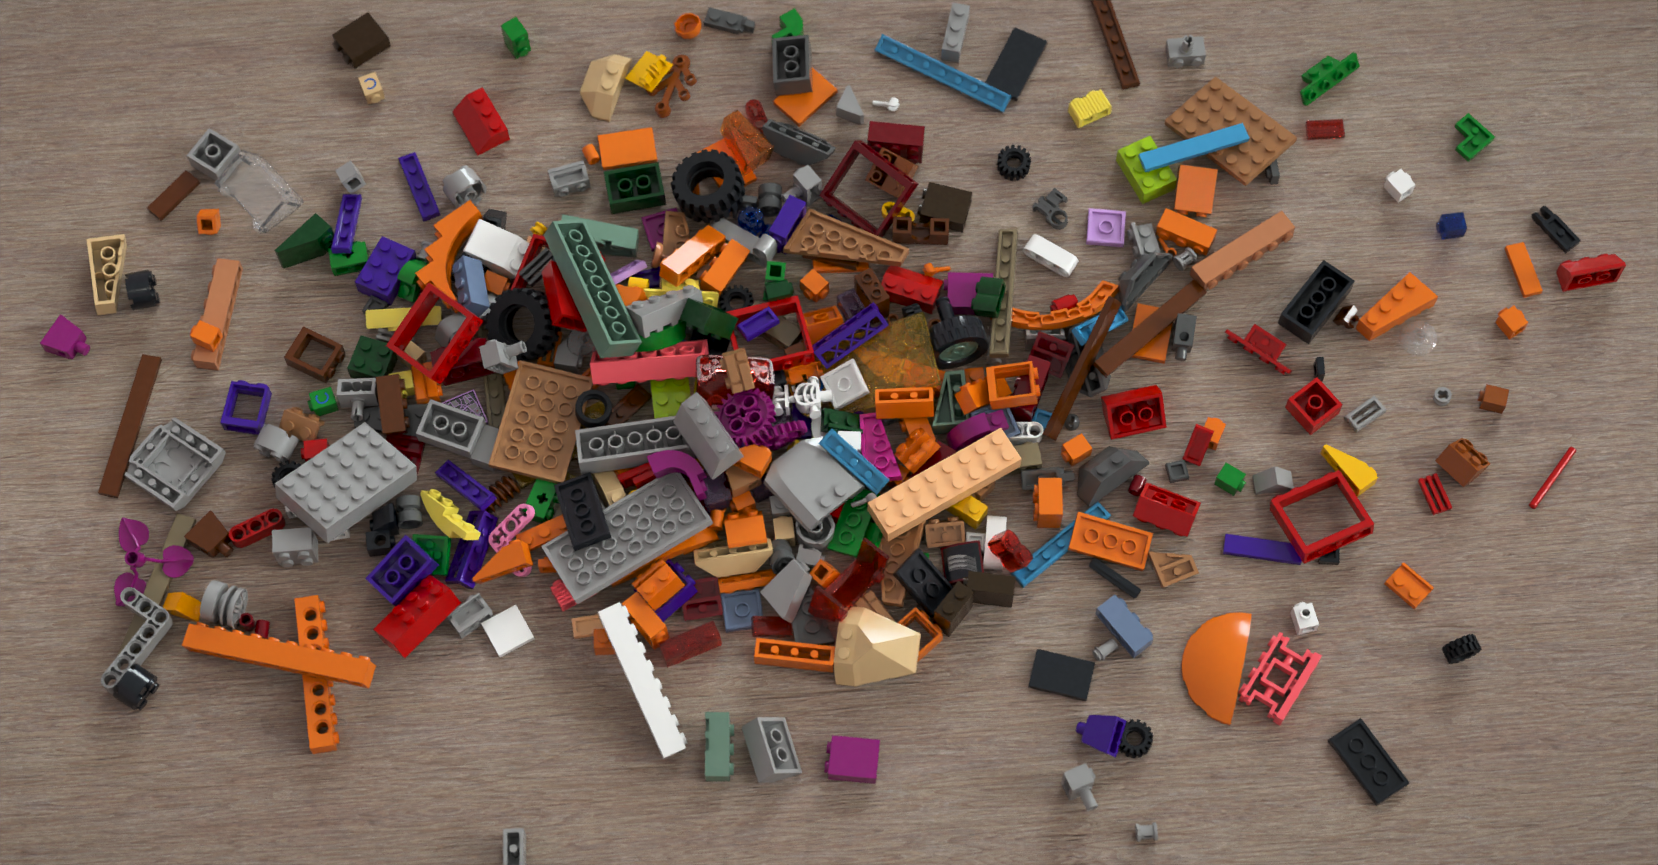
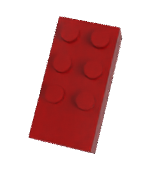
M429 574L373 630L388 647L403 658H406L461 602L449 587Z

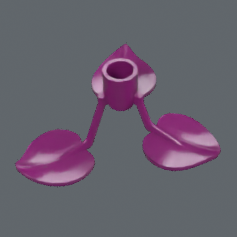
M122 517L119 525V542L122 549L127 552L125 562L131 566L130 569L133 570L134 575L126 572L117 577L114 584L116 605L125 606L120 598V594L125 588L132 587L140 593H144L146 583L138 578L139 574L136 568L142 567L146 561L163 563V572L168 577L178 578L183 576L194 563V557L191 552L184 547L173 545L164 549L163 560L145 557L143 553L138 551L141 550L140 546L146 544L149 539L148 527L140 521ZM130 596L127 602L133 601L135 596Z

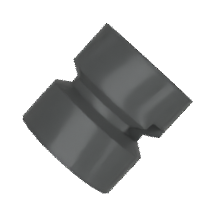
M764 183L758 187V198L760 199L758 202V213L760 215L774 217L779 214L782 209V187L779 184Z
M403 495L396 499V510L399 512L397 514V525L399 528L415 529L422 526V513L419 511L422 508L419 496Z
M776 539L771 542L773 554L769 557L772 571L776 575L793 559L795 560L791 545L785 539Z

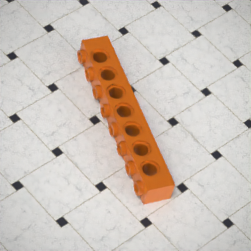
M318 595L295 598L299 646L304 647L305 644L316 647L317 650H322L323 648L330 649L329 640L325 638L324 632L328 631L327 621L323 619V613L326 612L324 601H321ZM316 615L313 621H307L309 616ZM312 634H318L317 638L313 640L309 639V637ZM302 675L310 750L313 754L336 751V744H339L340 741L339 734L335 732L334 726L338 722L337 715L333 713L332 707L336 705L335 696L331 694L330 688L334 686L333 681ZM324 689L322 695H315L317 690ZM320 708H326L325 713L317 714ZM322 727H328L327 732L319 733Z

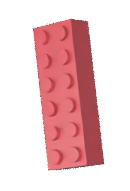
M707 339L681 341L659 350L635 352L632 356L600 358L596 348H594L590 361L593 384L605 386L609 383L626 384L631 381L643 383L647 380L664 381L669 378L681 380L685 377L702 378L707 376L710 363Z

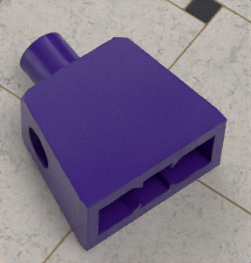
M1089 715L1086 723L1079 722L1077 724L1076 732L1083 735L1081 739L1083 743L1112 757H1116L1126 720L1117 716Z

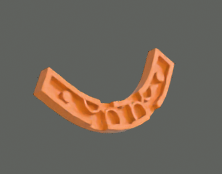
M1102 280L1088 297L1077 303V307L1070 310L1064 308L1051 311V314L1039 315V312L1025 311L1013 307L1011 326L1017 329L1051 330L1063 329L1083 322L1099 313L1109 296H1116L1119 292V285Z

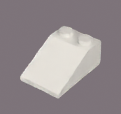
M479 219L463 251L474 259L481 260L483 265L495 273L512 280L517 275L529 243L513 233Z

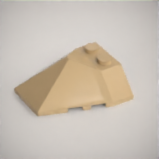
M846 606L838 624L833 663L836 684L857 687L890 678L916 674L921 634L867 608Z

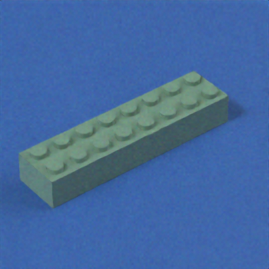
M553 221L544 233V237L599 357L632 356L642 341L586 221Z

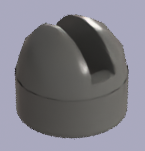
M1069 414L1064 426L1068 430H1076L1080 423L1078 416ZM1071 418H1074L1073 425L1069 424Z

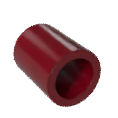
M1134 475L1128 492L1134 496H1140L1147 481L1146 478L1141 475Z
M249 613L241 614L239 623L242 628L248 632L254 630L256 622L252 615Z
M257 620L255 634L262 636L263 639H268L270 622Z

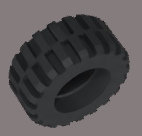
M707 149L701 150L700 153H692V156L689 158L685 157L682 160L683 163H679L675 168L677 172L673 173V181L671 182L672 193L685 216L689 219L693 218L696 222L703 220L704 223H710L712 220L718 222L723 217L726 219L730 216L729 213H734L738 209L737 205H740L743 201L742 196L745 195V182L735 160L728 156L727 153H719L718 150L711 149V151H707ZM718 177L724 180L721 187L712 194L696 195L693 193L696 185L706 178Z
M513 288V290L504 291L503 295H498L495 298L496 303H491L489 307L491 311L486 314L488 324H485V329L489 331V334H487L488 340H497L501 343L512 345L519 342L512 327L514 315L521 307H526L531 312L534 318V330L531 337L524 342L527 352L516 355L517 361L537 360L539 357L547 355V351H551L555 347L554 341L558 342L560 336L557 333L561 331V327L552 325L547 296H544V292L535 289Z

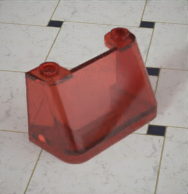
M700 355L696 359L694 393L698 392L707 401L711 409L712 405H723L721 399H729L728 393L732 396L734 395L731 389H727L724 378L728 376L726 370L722 371L720 359H723L722 355ZM747 357L755 385L753 391L758 388L760 392L764 391L772 400L775 386L772 361L764 357Z

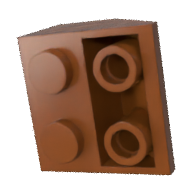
M883 147L881 148L880 155L913 178L918 165ZM873 163L865 180L899 198L905 187Z
M1463 438L1449 444L1435 460L1463 487L1470 484L1491 464L1483 453L1475 450L1473 444Z

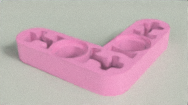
M518 505L490 533L488 540L496 553L502 547L509 545V542L512 541L515 535L533 519L535 510L531 505ZM523 509H527V516H522L524 514ZM513 520L516 525L515 529L509 531L508 523ZM496 536H501L499 539L501 541L500 543H496ZM532 567L524 568V571L513 572V574L525 577L530 574Z

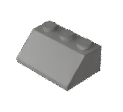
M757 717L741 727L758 783H772L802 773L785 717Z

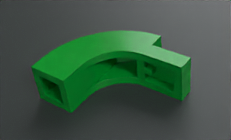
M679 319L678 324L674 326L665 325L663 326V331L657 333L654 330L650 332V336L647 338L639 335L642 343L635 352L659 350L681 342L686 338V322Z

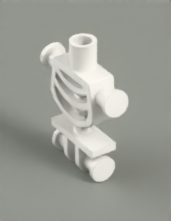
M810 376L808 383L799 384L794 396H789L788 384L784 385V392L781 386H774L771 389V400L775 406V416H781L784 413V408L786 415H790V403H796V407L801 413H809L810 418L817 419L821 416V402L833 401L832 390L820 391L819 379L815 376Z

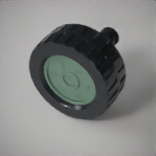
M940 297L935 301L941 322L932 326L923 337V345L930 364L940 369H952L967 365L980 358L989 347L987 333L982 321L977 317L968 315L955 317L948 297Z

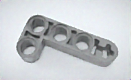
M721 218L718 222L713 220L710 224L711 227L726 236L725 243L728 244L731 239H734L750 250L748 259L763 267H766L767 261H771L777 253V242L770 235L763 234L759 238L724 218Z
M495 293L488 294L489 305L496 303L495 298L497 295ZM488 308L479 317L483 320L481 326L488 323V319H486V314L490 313L491 309ZM460 312L453 313L438 324L435 340L441 347L448 346L466 319L465 315Z

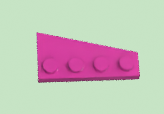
M876 412L860 414V429H863V434H861L862 455L889 478L890 481L903 480L881 419H876Z

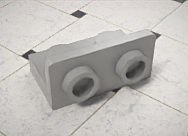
M1135 222L1131 223L1127 233L1129 240L1133 241L1132 251L1134 257L1140 259L1144 254L1160 253L1152 223L1136 226Z

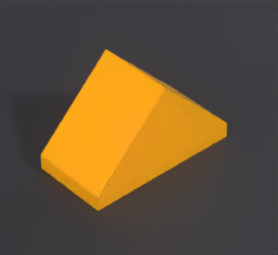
M184 592L168 593L163 608L169 614L194 622H199L201 601Z

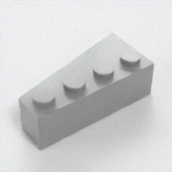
M688 285L678 291H668L665 295L651 296L645 301H634L631 305L625 307L638 334L647 338L650 336V332L654 330L657 333L663 331V326L665 325L674 326L678 324L687 299L691 298L703 302L702 291L692 285Z

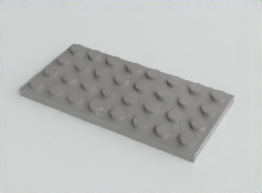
M670 473L661 478L654 479L603 509L612 538L574 551L569 533L566 531L541 547L576 604H579L713 524V521L681 473Z

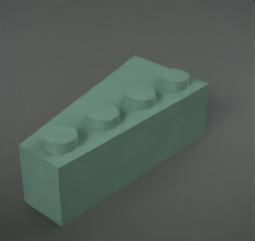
M562 214L561 221H586L601 254L637 257L638 229Z

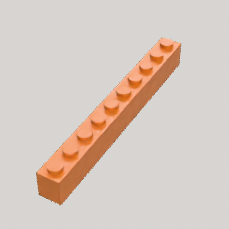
M197 622L196 625L189 623L182 646L191 652L364 688H370L376 665L366 656L360 655L359 658H356L347 652L336 654L331 649L323 648L322 650H317L316 647L308 644L302 647L298 646L296 642L286 641V643H283L273 637L263 639L262 636L254 633L248 636L239 630L229 632L220 626L209 628L207 624Z

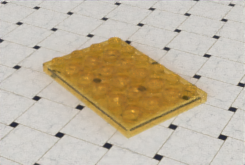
M923 312L889 322L886 328L827 369L821 362L823 373L826 374L853 358L870 392L839 409V411L855 413L875 406V389L936 387L941 385ZM865 331L854 334V338H862L865 336ZM840 341L838 348H848L850 341ZM826 351L822 356L828 362L834 358L835 352ZM829 402L830 408L834 409L832 402Z

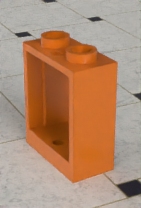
M1032 361L986 367L989 402L992 410L1038 404L1037 396H1041L1040 387L1035 383V379H1039L1038 369L1033 367ZM1029 375L1031 393L998 398L996 379Z
M635 592L621 603L622 606H626L630 616L627 617L629 621L635 625V628L654 650L657 647H663L668 642L667 626L638 592Z
M915 607L898 623L907 627L916 620L933 637L919 651L918 663L942 641L943 631L936 623L932 624L928 620L929 617L923 610L919 611Z

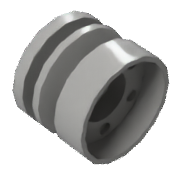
M212 580L202 598L200 606L201 619L212 623L220 620L221 625L236 628L240 624L241 614L245 613L247 607V589H238L237 586L229 588L227 583Z

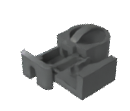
M1054 188L1045 198L1041 196L1038 199V204H1033V212L1037 210L1046 217V222L1052 228L1060 230L1067 226V213L1059 208V203L1062 201L1067 203L1068 200L1057 189ZM1063 215L1065 217L1064 222H1061L1055 216Z

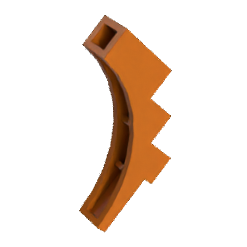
M470 200L433 225L436 230L434 234L438 240L424 249L428 255L425 258L429 264L415 273L418 278L416 282L422 291L429 282L457 301L451 284L452 265L457 252L473 232L479 219L483 220L480 211ZM442 300L443 304L446 306L447 309L451 308L455 313L459 312L454 307L449 305L447 302Z

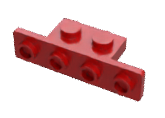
M1256 324L1253 325L1245 339L1228 329L1225 331L1228 334L1227 338L1235 344L1239 341L1244 345L1243 349L1251 354L1256 352L1260 355L1259 359L1266 364L1273 363L1276 365L1275 369L1280 373L1285 374L1287 372L1291 374V369L1277 361L1287 346L1280 339Z

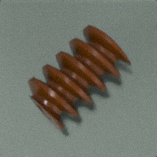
M502 476V483L497 480L495 482L496 487L489 486V491L497 499L485 511L491 510L495 513V505L501 508V501L508 503L507 496L515 498L514 491L518 494L521 493L516 483L509 476L508 478Z

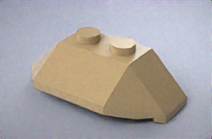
M614 54L591 61L580 90V95L593 118L610 122L632 62L631 58Z
M767 538V543L729 549L727 540L713 542L700 549L693 550L695 565L719 578L756 572L773 554L771 538Z

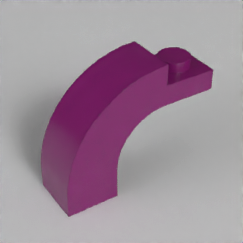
M1002 409L986 415L984 412L955 426L947 434L946 441L949 447L958 452L999 428H1002L1003 431L1009 429V425Z
M663 450L647 456L657 479L670 473H682L690 478L699 500L707 498L705 491L708 489L703 480L707 476L693 457L676 450Z

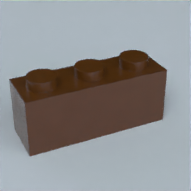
M399 374L376 377L383 435L390 436L408 433L407 428H410L409 416L405 415V409H408V402L406 397L403 398V390H406L405 380L401 379Z

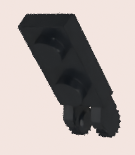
M1547 206L1540 208V212L1547 220L1537 212L1532 214V220L1540 226L1565 254L1580 243L1581 240Z

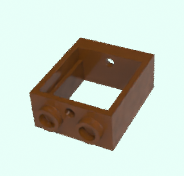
M869 268L855 275L854 296L862 309L874 302L884 319L889 316L890 297L873 270ZM876 316L870 321L874 325L880 320Z
M303 326L285 354L284 359L288 366L327 383L335 375L338 364L343 362L345 350L343 345ZM311 340L334 350L322 370L299 360Z

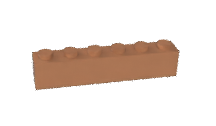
M1280 211L1192 266L1190 276L1205 290L1208 288L1213 289L1222 279H1229L1238 269L1240 271L1243 270L1251 261H1257L1267 251L1275 250L1281 242H1288L1292 239L1295 226L1284 212Z
M217 258L216 265L212 267L213 278L208 284L209 294L208 298L204 300L205 311L204 315H201L200 320L219 328L223 338L214 352L196 345V348L191 353V360L196 368L219 371L243 271L240 261Z

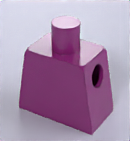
M61 314L40 342L44 351L70 360L77 353L85 356L90 351V345L85 343L87 338L83 331Z

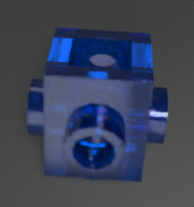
M748 205L745 211L742 210L738 215V225L742 229L755 236L763 230L765 226L764 214L760 209L752 208Z

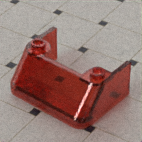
M865 537L857 558L826 590L819 585L815 587L808 612L816 618L835 623L837 621L842 622L848 615L847 611L875 583L879 584L885 577L883 573L889 556Z

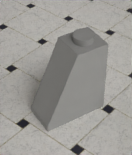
M794 559L760 591L782 619L789 623L794 621L813 578L808 572L810 568L803 561L799 563Z

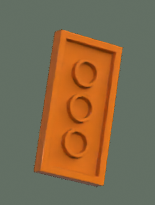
M1078 512L1068 550L1143 571L1153 533Z

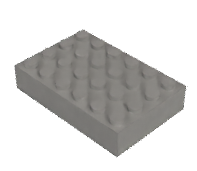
M364 422L276 482V498L325 542L329 543L417 481V468L414 463Z

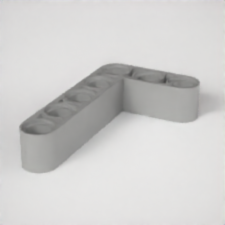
M132 587L125 588L121 592V601L127 609L145 620V622L101 677V684L111 694L114 691L118 693L119 688L116 686L129 668L134 670L136 668L134 664L141 666L173 625V620L166 609ZM130 596H135L133 601L127 602ZM151 606L149 611L142 612L145 607ZM161 617H166L164 622L158 623ZM154 632L151 638H145L148 633ZM136 648H141L138 654H133ZM123 664H129L126 669L120 670ZM116 679L113 685L108 686L110 680Z

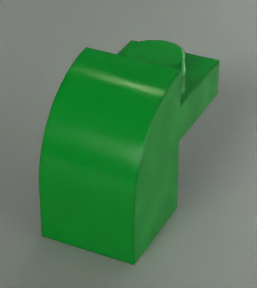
M795 8L779 16L782 30L773 34L772 38L803 35V20Z
M420 259L410 260L401 268L397 279L401 280L398 297L410 302H416L420 287L416 282L418 278L415 273L429 263Z
M767 261L765 284L784 280L786 263ZM765 292L763 293V301H767Z

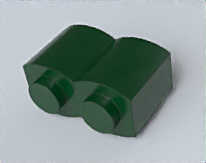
M982 276L980 282L976 283L977 295L972 299L971 309L974 310L975 316L998 318L1006 288L1004 279Z
M787 279L765 284L764 287L767 302L789 298L794 293L792 282L788 283Z

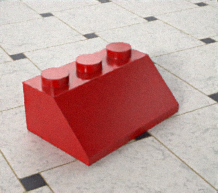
M483 87L467 94L452 111L477 156L510 140L507 127Z
M1601 254L1594 258L1584 257L1573 262L1571 260L1564 261L1559 265L1556 273L1562 292L1617 282L1626 264L1616 254Z
M890 265L884 274L881 284L889 295L890 302L903 306L918 303L922 312L933 314L936 306L935 301L939 298L944 281Z
M1157 385L1101 396L1103 415L1111 440L1167 428L1163 395Z
M1146 482L1138 499L1133 517H1136L1141 522L1152 523L1159 529L1173 531L1178 536L1188 537L1201 503Z

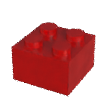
M1316 377L1291 396L1285 408L1312 435L1337 416L1343 404Z

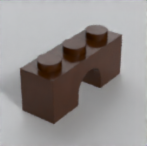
M893 216L892 242L948 245L949 218H931L929 223L917 224L912 221V217Z

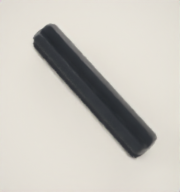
M1097 558L1090 562L1089 568L1132 598H1137L1140 594L1141 589Z

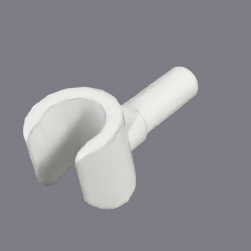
M894 97L889 102L873 101V105L887 107L892 112L896 111L900 104L898 103L899 100Z

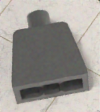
M1177 314L1172 341V350L1176 351V360L1185 361L1187 353L1191 352L1197 316Z

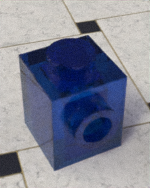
M1463 212L1442 214L1439 221L1436 223V229L1440 233L1441 239L1464 237L1467 225Z

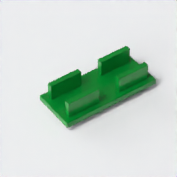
M864 489L853 499L850 498L845 502L835 527L834 536L828 544V550L857 557L872 517L867 511L868 502L853 508L851 503L862 500L869 493L874 492Z

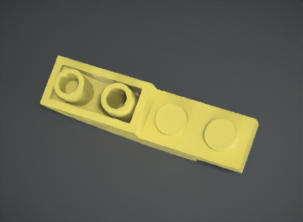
M430 489V491L421 490L420 495L427 512L444 534L449 538L479 540L481 533L475 529L474 525L462 520L463 517L457 514L459 508L453 504L452 500L443 497L441 492L435 489Z

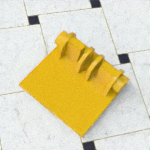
M646 51L625 79L652 92L673 64L666 61V57L662 54L656 56Z

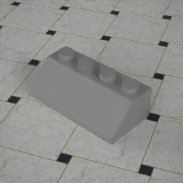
M698 392L681 403L673 422L711 479L714 480L744 456L707 401Z

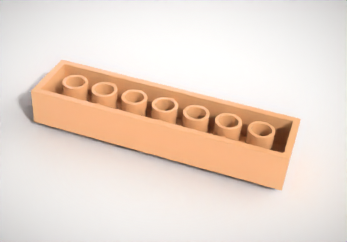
M999 428L869 501L867 511L887 542L1019 468L1022 459L1002 428Z

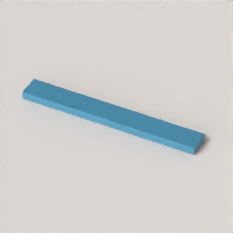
M884 34L881 35L875 51L999 111L1004 112L1011 99V95Z

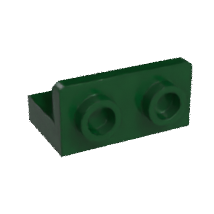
M824 408L821 410V432L828 433L830 429H833L837 433L838 431H856L863 434V429L859 428L860 414Z

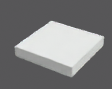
M853 358L820 376L825 389L832 390L833 401L831 402L835 410H839L870 393Z
M516 605L481 623L499 658L534 640L533 634Z

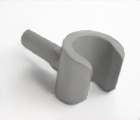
M869 493L862 500L851 503V506L853 508L866 504L877 498L874 493Z

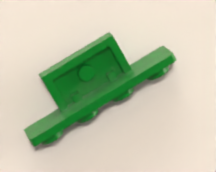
M1352 52L1342 61L1327 56L1302 74V80L1309 84L1300 91L1303 105L1308 106L1358 69L1360 65L1357 54Z

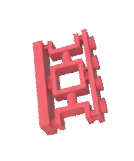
M1279 632L1277 637L1273 635L1268 643L1270 649L1267 653L1263 651L1258 660L1260 662L1259 667H1254L1250 672L1248 678L1251 680L1248 685L1244 683L1238 692L1241 695L1239 701L1246 702L1248 706H1250L1255 698L1270 707L1271 709L1267 717L1274 719L1273 722L1279 726L1322 657L1316 652L1314 654L1311 653L1309 649L1306 650L1303 657L1288 649L1286 645L1290 638H1285L1281 632ZM1278 643L1282 644L1278 652L1286 656L1285 660L1281 662L1273 658L1270 664L1267 663ZM1308 659L1307 666L1299 679L1296 680L1295 677L1298 671L1291 668L1290 665L1293 660L1303 665L1305 660ZM1273 667L1291 676L1283 689L1266 679ZM1261 675L1262 678L1259 684L1267 688L1264 694L1254 689L1250 696L1247 695L1258 676ZM1287 691L1290 692L1277 713L1275 710L1278 703L1270 699L1273 693L1284 697Z

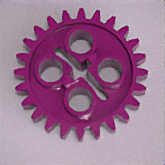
M758 388L755 391L749 389L748 391L744 390L740 393H734L733 396L728 393L729 399H721L723 405H717L719 411L714 413L738 447L742 445V442L747 447L749 441H752L755 445V439L757 438L762 441L761 435H769L766 430L773 429L771 422L776 421L773 417L776 415L772 400L764 391L760 392Z
M794 420L790 423L777 424L773 426V429L766 430L769 435H761L762 441L758 438L755 439L756 445H763L770 451L778 450L795 439L801 438L802 435L808 432L805 421L798 420L795 422Z

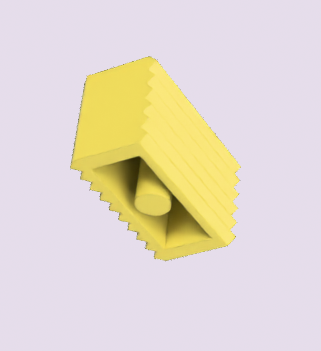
M1101 89L1099 91L1093 90L1083 98L1073 99L1069 104L1068 113L1075 122V125H1077V128H1080L1111 114L1112 106Z

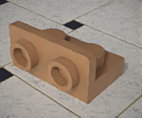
M959 516L947 517L945 521H940L939 518L928 519V522L925 523L927 548L966 542L963 519H959Z

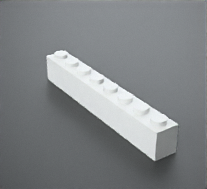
M619 602L599 611L600 621L663 759L685 750V744H687L683 732L679 733L676 727L679 725L675 714H670L668 709L671 707L667 696L663 697L660 692L663 687L658 678L655 679L652 674L654 667L651 661H646L645 647L642 641L638 643L635 637L638 632L635 625L630 624L627 619L630 615L626 606H621Z

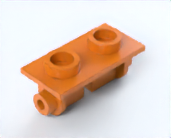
M821 361L784 370L787 384L791 386L804 383L803 376L805 375L807 382L810 376L821 379L820 376L824 375L821 369Z

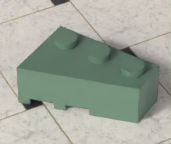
M964 370L947 371L944 374L932 424L934 435L948 434L955 426L970 418L969 414L964 415L954 395L961 391L959 387L966 384Z
M705 712L706 782H730V775H734V763H730V756H734V744H730L731 736H734V724L730 722L729 712Z

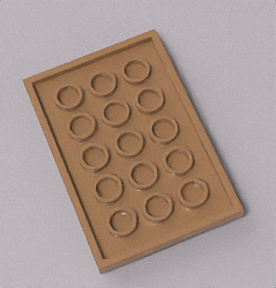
M1216 76L1165 120V125L1184 140L1243 123L1250 138L1248 142L1208 153L1205 156L1244 186H1247L1297 141V137Z
M520 360L519 369L516 371L488 465L491 468L559 484L566 480L576 445L575 430H580L582 425L575 415V404L583 392L592 390V378ZM588 400L582 406L583 414H585Z

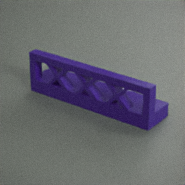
M873 302L813 344L814 353L827 369L886 328L888 323L879 312L877 305ZM876 316L882 322L878 327H869L870 320ZM857 329L866 330L865 336L862 338H854V332ZM848 340L850 345L846 349L838 348L839 342ZM826 351L835 352L834 358L828 362L822 356Z
M481 510L469 512L466 522L474 525L475 529L481 533L479 540L467 541L460 538L445 582L448 584H461L467 589H474L476 582H473L472 578L481 569L490 544L488 538L495 529L498 521L497 517L485 510L483 512Z

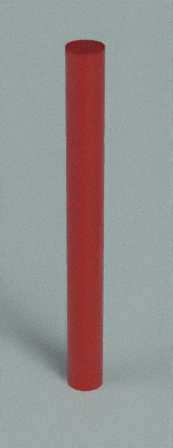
M1569 447L1529 504L1532 509H1536L1576 453L1575 448Z

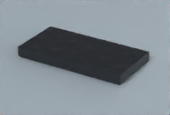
M1014 27L985 83L1011 95V99L1017 101L1047 45V40Z
M591 472L554 485L574 551L612 538Z
M1361 718L1328 740L1376 806L1409 785L1410 782Z

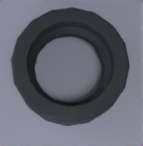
M588 390L578 397L575 404V415L583 426L588 428L601 427L610 419L612 403L604 392ZM596 399L601 401L605 406L604 414L597 419L586 417L582 412V406L587 400Z

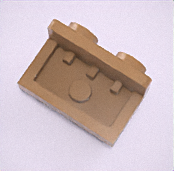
M292 407L284 410L279 428L287 431L286 433L289 436L294 435L300 441L316 440L320 426H323L325 421L321 420L320 416L310 413L308 415L303 413V409Z

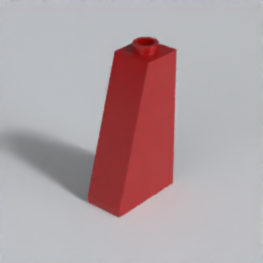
M550 260L542 271V277L552 325L587 332V328L556 261Z

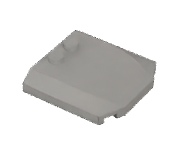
M174 417L171 419L172 422L164 426L161 424L155 427L130 456V466L128 472H125V476L137 486L177 511L184 508L219 468L226 452L223 448Z
M823 437L801 440L772 462L764 480V485L808 533L848 499H853L866 489V485L819 444Z

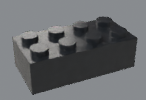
M1323 260L1283 310L1278 324L1307 344H1310L1350 293L1355 280Z

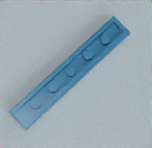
M1243 123L1143 152L1138 157L1144 171L1148 172L1248 142L1250 138Z
M1099 502L1084 512L1085 514L1106 520L1111 517L1110 513ZM1075 520L1011 571L1010 574L1016 576V581L1023 588L1070 551L1068 546Z

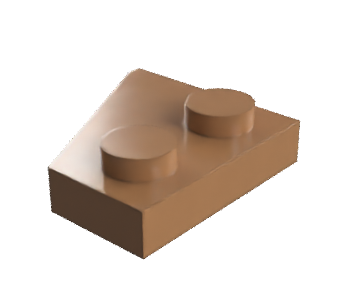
M1153 551L1148 553L1162 588L1199 573L1192 555L1157 553Z

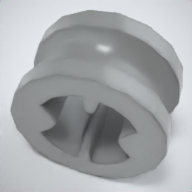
M1446 387L1437 388L1433 396L1434 402L1439 406H1446L1450 402L1451 391ZM1446 394V398L1440 399L1439 395Z

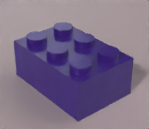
M382 236L355 280L358 292L370 297L371 295L377 297L391 306L398 295L401 280L397 279L398 274L408 261L416 260L415 250Z
M405 535L365 579L391 604L397 606L439 564L413 539Z

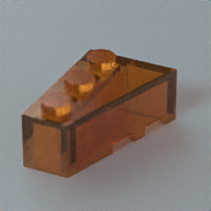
M738 110L724 117L720 132L728 148L732 150L734 160L739 164L744 177L770 160L774 146Z

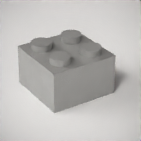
M210 128L187 154L192 167L220 184L243 157L238 145Z
M310 527L272 530V553L279 566L292 567L294 564L309 566L313 563H319L318 539Z

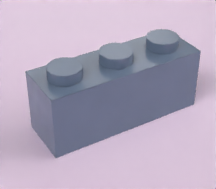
M463 255L452 265L458 303L480 317L490 307L482 261Z
M1113 595L1097 608L1096 616L1133 659L1152 645V632L1140 624L1139 617L1134 612L1131 613L1128 610L1127 604L1122 598Z

